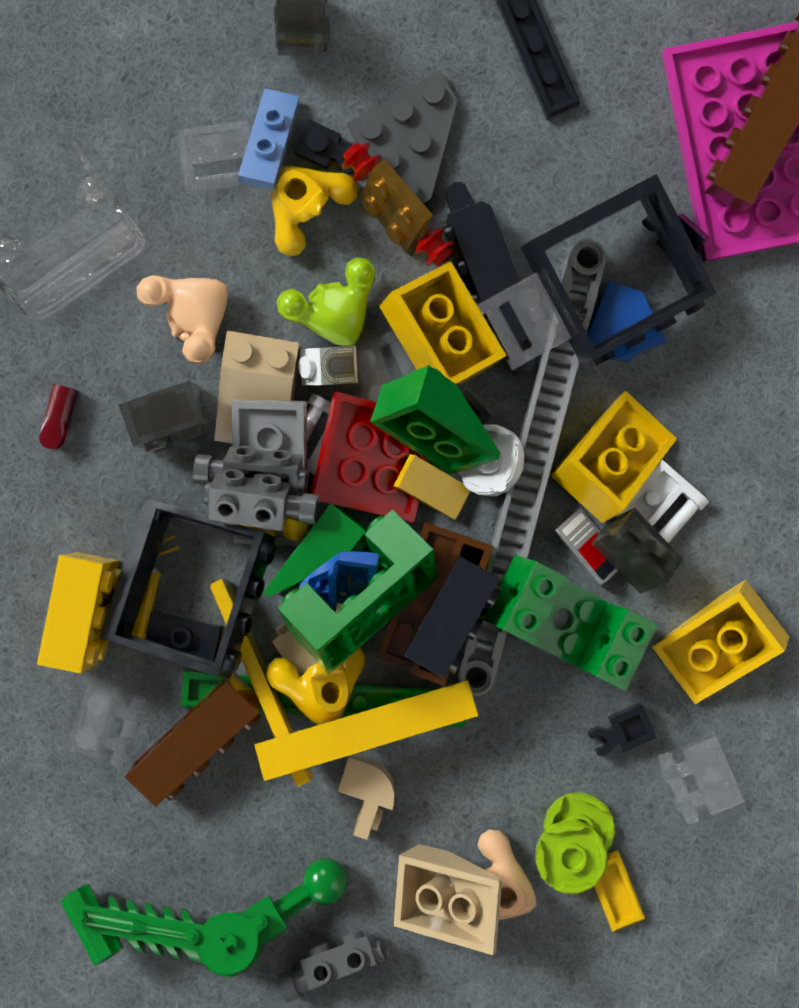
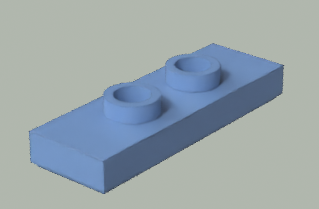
M264 89L238 174V182L240 184L275 190L298 111L299 96Z

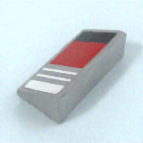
M579 508L553 529L599 586L607 582L626 563L582 508Z

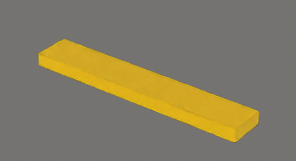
M220 579L212 583L210 588L227 625L236 596L229 581ZM250 631L247 636H244L240 651L242 652L241 660L275 738L294 733L277 690L271 687L266 678L267 667ZM310 767L291 773L295 785H298V787L314 779Z
M467 680L257 743L254 746L263 779L267 781L477 717L478 712Z

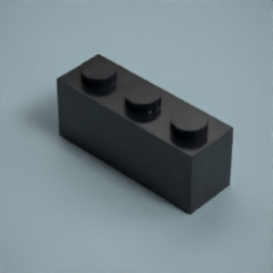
M460 555L404 656L442 678L445 677L448 670L455 673L465 656V653L461 652L460 648L466 638L474 640L484 622L478 618L485 605L492 608L502 590L501 587L497 586L500 578Z

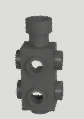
M238 446L235 448L230 447L224 460H215L214 456L198 454L194 461L193 480L195 484L206 485L207 482L212 483L216 473H222L227 469H238L244 473V477L259 479L260 476L266 474L276 475L281 478L282 483L290 484V495L299 496L301 491L306 492L308 485V469H303V455L292 454L287 450L263 451L255 450L250 446Z
M227 469L222 473H216L212 483L207 482L203 502L209 505L208 520L220 521L226 525L253 526L264 531H283L288 517L298 518L300 523L315 525L320 496L303 493V496L290 495V484L282 483L281 478L276 475L266 474L260 476L259 479L244 477V473L238 469Z
M360 930L342 937L344 944L331 949L330 943L310 949L311 957L300 961L303 969L296 971L293 968L279 974V986L286 1002L302 998L304 992L386 962L388 958L383 942L380 939L377 940L375 934L364 936L363 931Z

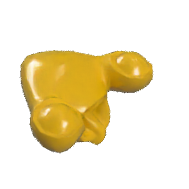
M281 166L275 190H270L275 218V244L279 252L288 257L300 255L306 247V240L298 224L299 222H307L314 216H319L322 212V207L329 199L328 196L336 203L349 205L357 199L359 186L357 182L353 181V177L345 173L322 172L297 166Z
M361 647L358 648L329 675L318 663L308 667L303 675H299L294 664L286 657L275 658L267 666L266 678L272 688L289 697L298 709L317 725L340 719L343 716L354 685L365 666V653Z

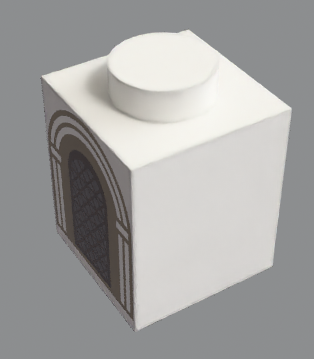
M356 346L299 349L300 360L298 368L302 385H331L358 382Z

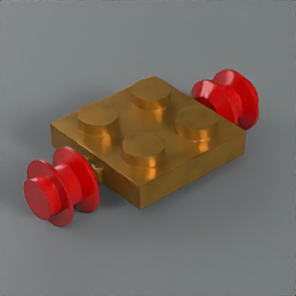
M359 142L353 144L343 155L345 161L342 168L345 170L352 167L355 171L353 176L354 182L367 180V184L360 197L365 211L371 217L378 219L386 229L387 236L394 244L400 245L405 252L417 244L415 253H425L429 257L426 266L429 267L435 264L437 268L440 267L454 254L450 248L455 242L445 243L441 239L444 232L443 228L432 229L431 231L426 228L433 215L385 159L381 161L380 155L373 157L369 155L368 151L371 146L369 142L363 145Z

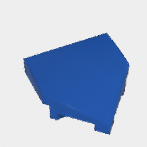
M608 282L588 333L593 346L653 313L644 293L617 283ZM652 328L644 333L646 340L629 349H626L624 344L614 349L613 351L616 356L612 360L628 362L632 357L654 346L659 347L667 343L662 331L656 332L655 328Z
M340 552L300 583L299 589L307 583L321 598L329 603V607L335 612L338 603L343 604L352 595L358 596L369 586L370 580L378 573L379 553Z

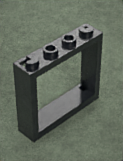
M657 174L541 234L521 247L581 365L594 361L597 366L616 356L613 350L624 344L626 349H629L646 340L644 333L648 330L655 328L656 332H660L677 323L674 316L683 311L688 316L701 310V308L706 306L703 300L716 294ZM641 201L687 295L593 346L545 251Z
M146 498L99 638L211 675L231 678L233 672L238 669L241 663L242 652L240 649L244 636L249 634L253 625V615L251 614L255 602L261 598L264 591L265 581L263 577L267 565H270L275 557L276 545L274 543L276 537L264 531L243 525H226L220 521L208 520V515ZM170 518L253 542L215 661L132 635Z

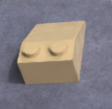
M227 331L221 364L214 441L232 444L231 401L234 399L294 401L299 371V349H302L300 343Z
M418 844L399 855L394 926L494 955L497 947L502 879L452 852Z

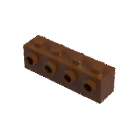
M233 672L231 678H224L135 760L125 778L155 807L165 798L168 801L173 800L185 786L183 782L190 775L197 778L209 766L210 762L208 759L213 754L218 752L222 755L235 742L236 739L233 736L242 728L245 731L250 730L261 718L259 714L261 704L256 692L236 672Z

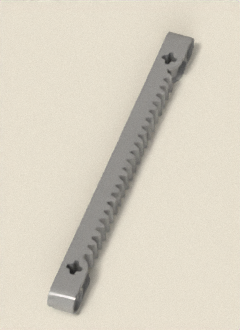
M584 239L574 245L567 256L560 281L586 332L588 331L606 263L604 247L593 239ZM580 253L591 255L594 260V267L584 268L580 266L577 261V255ZM554 311L550 319L546 341L542 349L543 352L539 360V367L535 375V382L532 387L531 397L519 438L525 454L523 470L518 481L503 496L495 533L492 537L491 545L494 547L486 570L500 578L497 586L500 585L514 554L524 558L528 557L579 365V360ZM484 606L478 617L479 619L483 620L489 606ZM486 621L483 622L473 641L466 638L462 650L465 656L457 669L459 683L467 681L466 673L473 667H480L485 671L483 681L478 684L469 683L472 696H481L491 690L507 636L506 631ZM477 639L489 641V642H492V643H487V642L480 641V640H477Z

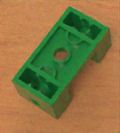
M393 509L387 515L379 516L373 520L367 532L364 533L370 553H379L378 568L381 571L373 576L369 586L358 596L352 595L340 607L339 613L336 614L307 583L300 589L290 591L278 607L292 636L328 675L438 579L433 548Z
M514 554L499 585L502 590L492 608L488 607L483 620L626 691L658 625L629 609L609 603L567 581L568 577L537 561ZM565 609L568 614L567 623L561 628H556L554 616L559 610Z

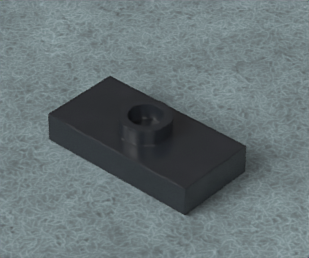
M153 611L150 613L145 639L215 661L222 625Z

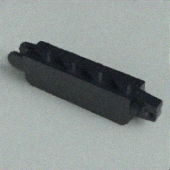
M453 181V184L447 188L446 203H448L450 211L447 214V226L443 227L446 241L455 242L452 247L456 246L460 259L456 260L460 277L463 281L469 279L473 289V293H470L507 355L504 358L514 375L525 372L536 366L530 341L538 328L491 205L483 201L474 204L470 192L467 191L468 187L465 186L466 184Z

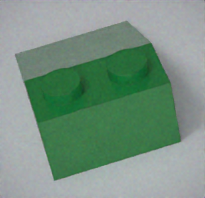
M428 365L382 385L370 422L437 467L452 475L499 460L500 451L458 386L446 378L438 369Z
M330 504L262 593L267 597H271L300 585L312 572L340 552H365L368 549L364 534L367 532V528L340 507Z

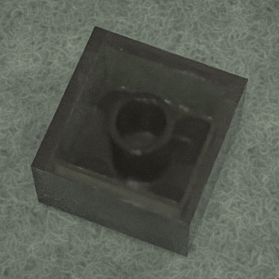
M186 381L119 404L132 446L145 449L146 452L153 451V454L174 448L173 441L179 439L181 441L193 442L208 436L206 430L214 428L203 391L200 386L191 381Z

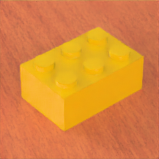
M451 261L392 291L379 306L416 370L430 365L432 368L441 371L446 378L459 386L490 369L507 356Z
M81 552L59 555L37 665L81 674L98 665L99 660L103 661L105 659L109 642L99 637L111 604L113 590L116 589L122 571L118 569L119 560Z

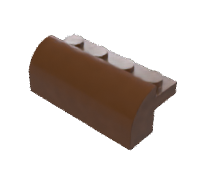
M425 522L420 537L434 550L438 579L390 620L377 658L410 669V674L445 686L449 670L445 677L442 678L405 657L404 654L460 555L486 570L494 546Z

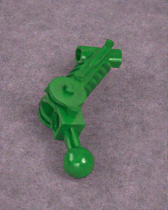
M319 858L306 868L303 874V883L276 901L268 895L242 913L224 912L216 916L213 914L204 924H199L187 909H181L183 921H181L169 906H163L164 918L151 903L146 902L144 903L145 914L135 901L129 899L126 900L128 911L116 897L108 896L110 908L102 907L90 884H85L75 889L60 902L94 966L110 959L124 948L119 939L121 937L126 938L140 953H146L145 942L157 956L164 957L162 947L164 945L175 959L182 960L180 950L182 948L193 962L203 963L210 972L221 977L238 976V973L251 968L259 960L263 945L289 929L286 922L287 919L313 902L319 905H330L337 902L346 891L348 876L345 868L339 861L332 858Z

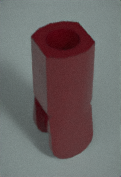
M53 384L45 414L46 418L39 435V440L43 447L58 449L64 444L69 426L68 422L71 420L78 390Z

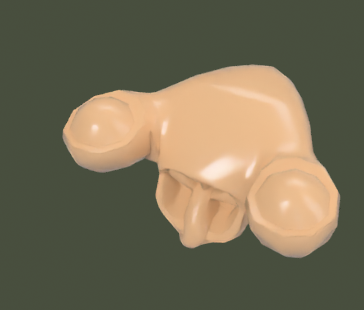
M155 275L143 278L136 287L137 299L144 306H158L167 303L169 307L166 317L172 329L171 334L173 337H178L185 341L182 353L186 360L196 365L207 363L215 352L217 333L226 310L228 300L227 285L217 279L210 278L170 279Z
M487 830L480 835L477 846L481 854L493 862L492 866L485 870L502 879L499 920L529 913L537 906L536 896L528 877L513 855L509 838L500 830Z

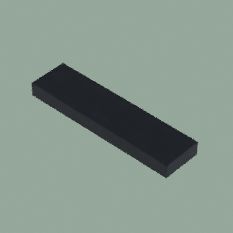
M495 0L546 120L580 105L579 98L537 1Z

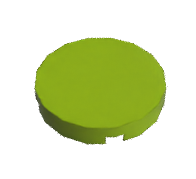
M584 792L567 793L556 799L547 810L543 823L544 831L552 824L563 820H579L594 828L603 839L607 851L612 846L615 835L613 817L606 804L595 795Z
M563 820L552 824L541 834L537 842L535 862L541 878L563 894H579L591 890L597 884L601 875H604L607 868L608 853L603 839L592 826L579 820Z

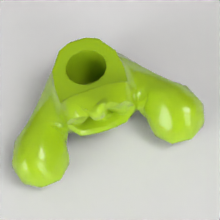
M356 257L347 262L345 270L348 285L343 286L340 282L319 283L316 289L309 294V303L303 293L293 288L282 291L276 300L278 313L286 321L300 324L331 343L342 347L354 346L363 330L367 298L376 280L375 267L366 258Z

